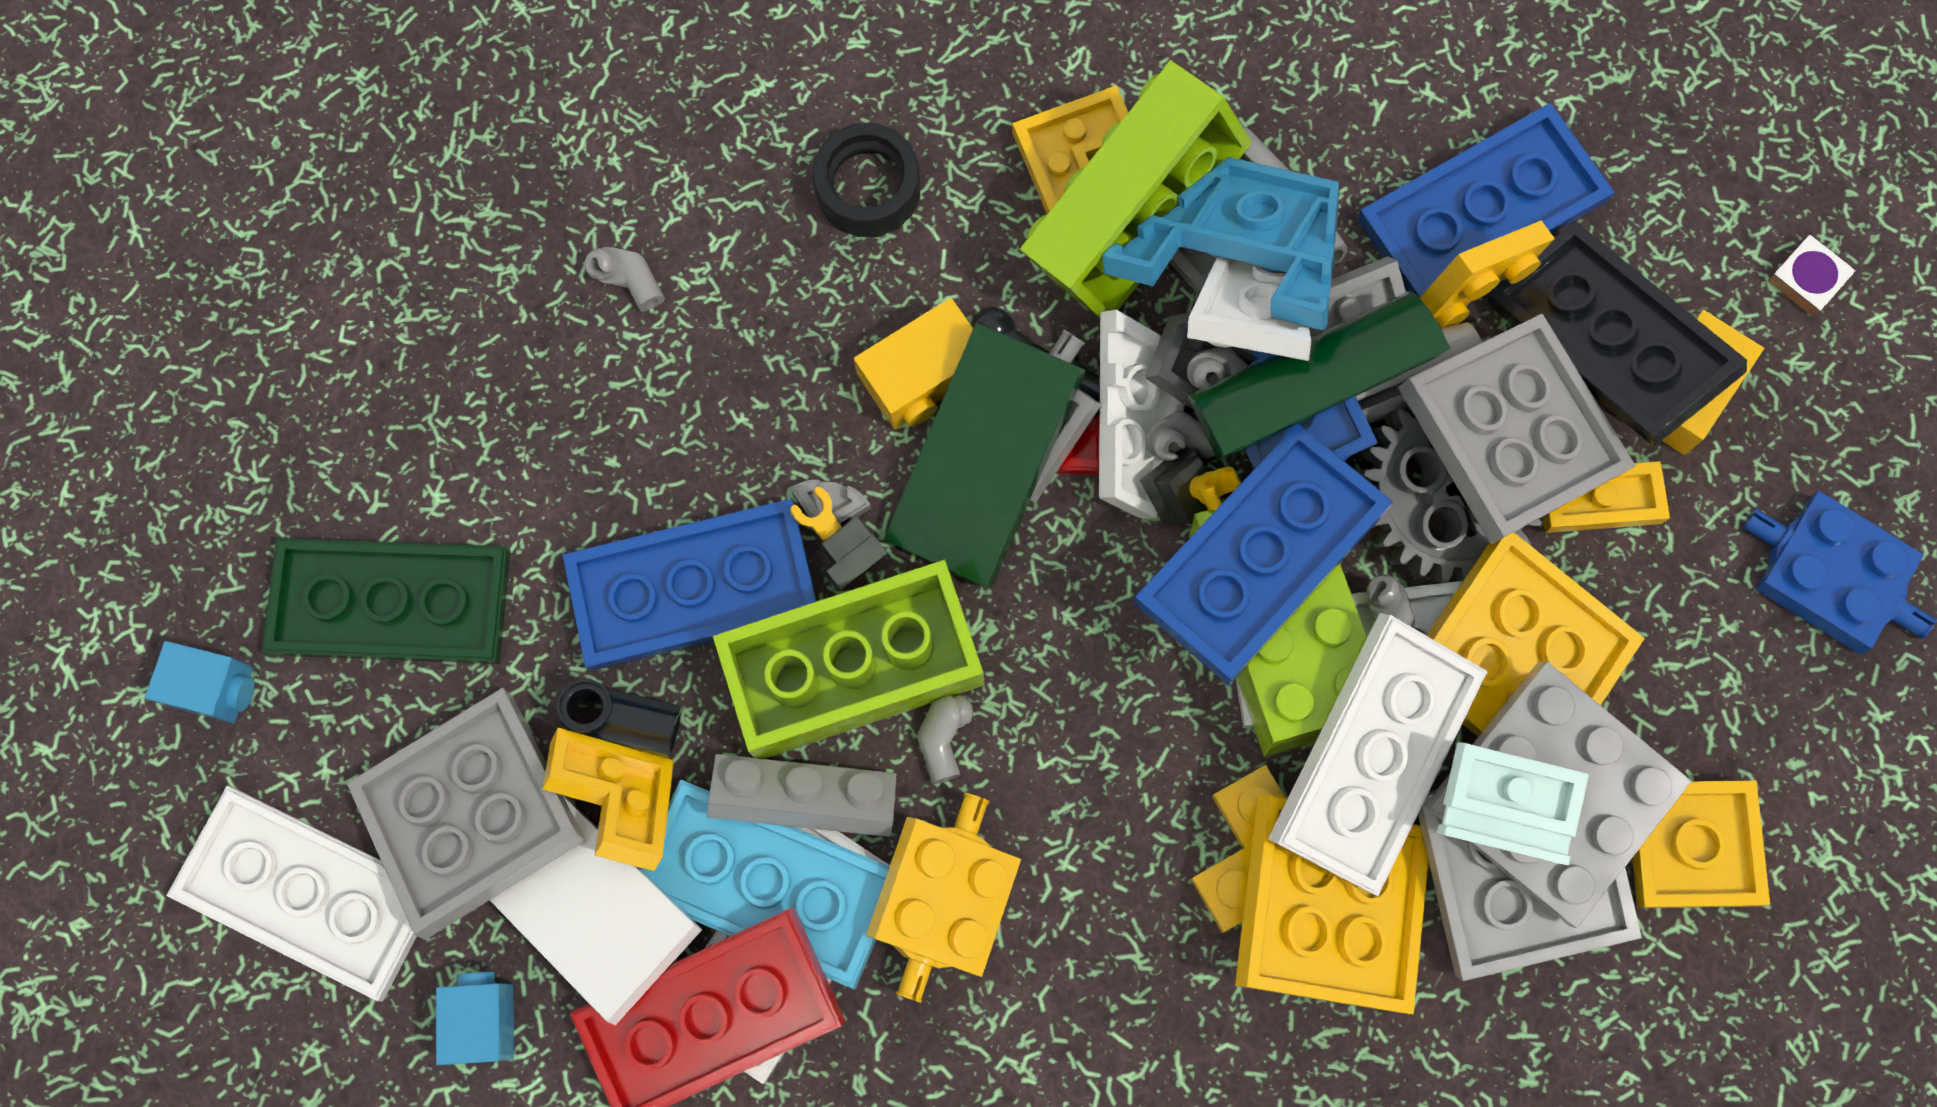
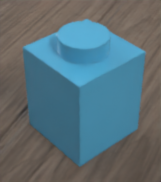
M164 641L145 699L169 708L235 724L238 712L244 711L253 697L254 680L251 677L253 667L232 657Z
M495 972L457 974V986L436 988V1065L514 1060L513 984H495Z

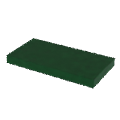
M975 323L884 540L933 563L945 560L948 570L981 586L992 588L1086 370L984 325Z
M276 538L261 652L270 656L500 664L511 550L507 546Z

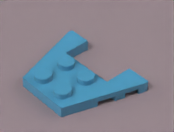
M1228 157L1178 195V206L1163 217L1150 216L1137 226L1138 236L1124 247L1115 243L1108 248L1102 255L1104 274L1154 286L1179 247L1206 252L1213 257H1226L1262 266L1269 271L1286 272L1271 298V317L1324 331L1328 324L1339 205V182Z

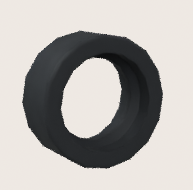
M855 123L832 134L821 145L813 162V185L824 217L838 230L856 237H880L899 229L913 215L920 199L919 162L911 144L896 130L878 123ZM876 153L891 159L896 164L900 173V186L897 193L887 202L875 207H856L845 203L839 198L834 187V176L838 167L847 159L859 154Z

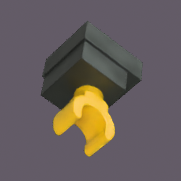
M1182 448L1175 453L1179 458L1171 461L1164 460L1140 480L1162 523L1177 525L1179 523L1192 524L1196 513L1206 510H1217L1222 504L1221 496L1234 492L1241 484L1233 467H1223L1207 472L1194 448Z
M816 487L813 489V493L820 500L822 507L818 516L812 518L805 516L797 505L790 507V513L797 523L811 527L823 540L818 545L832 563L822 572L837 590H841L885 556L887 551L873 534L871 535L857 516L841 526L831 512L832 500L829 494L823 488Z

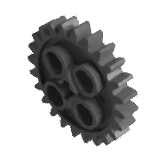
M1409 405L1408 412L1402 408L1391 411L1387 415L1393 428L1383 425L1372 430L1381 446L1369 447L1360 452L1373 465L1371 470L1358 473L1393 501L1389 510L1374 525H1379L1382 532L1375 539L1373 546L1381 548L1394 545L1395 549L1389 563L1392 565H1403L1411 560L1410 576L1425 577L1431 570L1433 583H1447L1452 575L1456 582H1463L1490 541L1457 486L1449 495L1447 494L1445 486L1451 484L1453 479L1435 449L1430 447V441ZM1410 457L1415 459L1421 466L1422 476L1417 486L1411 483L1406 475V463ZM1433 512H1436L1443 520L1444 531L1440 540L1433 538L1429 531V518ZM1538 519L1525 527L1541 526L1542 521ZM1468 525L1472 528L1470 537L1467 536ZM1522 528L1515 531L1519 537L1529 545L1531 544L1528 537L1522 532Z

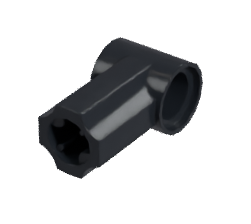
M579 679L569 683L562 689L557 699V712L566 730L670 759L680 727L682 706L607 689L601 683L592 679ZM587 700H596L603 704V711L594 722L579 724L573 721V712L580 703Z

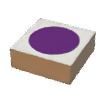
M1809 235L1768 279V282L1814 317L1856 270Z

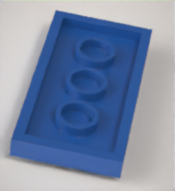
M1549 103L1360 210L1357 220L1383 258L1388 256L1398 261L1405 291H1411L1420 298L1458 254L1541 220L1550 233L1553 234L1607 203L1615 192L1553 105Z
M1297 423L1135 596L1134 605L1229 686L1389 510L1393 501Z
M788 499L563 554L585 667L589 671H594L714 641V635L817 602L800 526L790 513V507L794 505L793 500Z

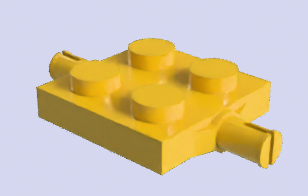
M964 793V799L954 827H938L917 818H906L866 933L867 937L890 944L904 957L909 958L899 989L896 991L897 995L921 1003L932 967H954L976 976L982 977L1021 862L1020 858L992 848L983 838L977 836L987 805H989V801Z

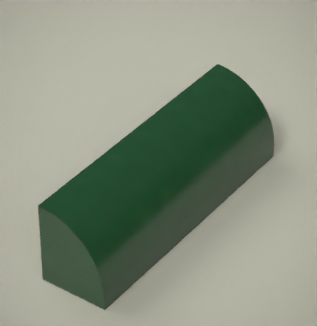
M1407 291L1312 336L1309 361L1274 354L1187 397L1217 460L1220 461L1297 423L1305 421L1432 361L1451 348L1439 324L1425 303L1416 294Z

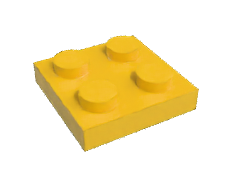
M1757 780L1691 782L1632 857L1637 908L1759 907L1770 905Z

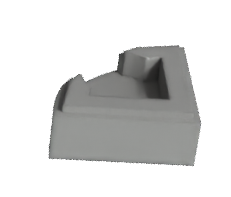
M808 480L791 487L796 499L810 518L818 516L822 508L820 500L813 493V489L816 487L823 488L829 494L832 500L831 512L841 526L851 518L859 517L872 509L871 504L859 491L840 483Z

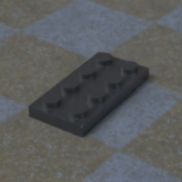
M1576 221L1557 235L1537 257L1541 264L1533 273L1514 284H1510L1508 279H1504L1487 293L1488 304L1514 327L1543 314L1591 394L1652 447H1655L1747 372L1748 360Z

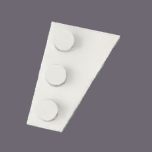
M1226 257L1216 258L1189 316L1187 338L1207 341L1218 347L1233 346L1309 361L1311 347L1309 327L1271 317V298L1286 272L1269 271L1262 266Z
M1111 310L1100 312V403L1102 405L1100 407L1099 498L1138 518H1156L1157 512L1140 480L1164 460L1153 456L1149 452L1147 435L1154 423L1176 411L1184 412L1185 404L1145 379L1161 335L1120 311Z

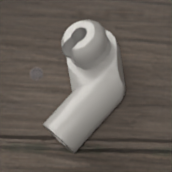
M614 247L593 249L586 256L585 269L588 275L605 284L628 288L640 311L645 312L664 302V295L644 257L639 253Z
M1217 347L1196 353L1188 363L1187 377L1193 386L1203 389L1249 367V365L1232 348Z
M1176 411L1154 423L1148 432L1147 446L1149 452L1163 460L1171 461L1179 458L1175 453L1182 448L1185 449V447L1194 448L1197 455L1206 460L1215 456L1200 422L1185 412Z
M1384 574L1374 577L1366 588L1368 604L1374 621H1376L1379 613L1392 615L1414 628L1415 616L1404 586L1390 575Z
M945 695L933 701L918 731V741L933 785L960 776L950 742L958 728L970 723L973 717L972 705L962 695Z

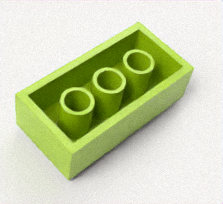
M1170 60L1159 74L1152 76L1145 83L1140 92L1139 100L1124 119L1112 125L1106 132L1100 149L1085 168L1079 169L1070 177L1065 186L1064 194L1047 215H1043L1032 225L1026 242L1019 250L1058 287L1100 319V312L1118 310L1139 285L1138 282L1104 274L1102 255L1115 243L1124 247L1138 236L1137 226L1152 215L1158 217L1165 216L1178 206V195L1228 157L1240 159L1251 146L1252 141L1224 96Z
M1206 510L1195 514L1189 539L1216 510ZM1340 564L1237 676L1264 757L1316 742L1367 639Z
M945 560L713 636L748 752L754 758L766 759L930 704L945 695L954 696L984 686V673Z

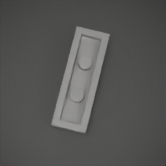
M716 754L707 818L891 837L897 773Z

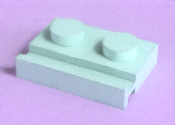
M1457 742L1443 805H1446L1442 824L1438 825L1437 833L1569 866L1571 856H1568L1571 837L1576 836L1589 774Z

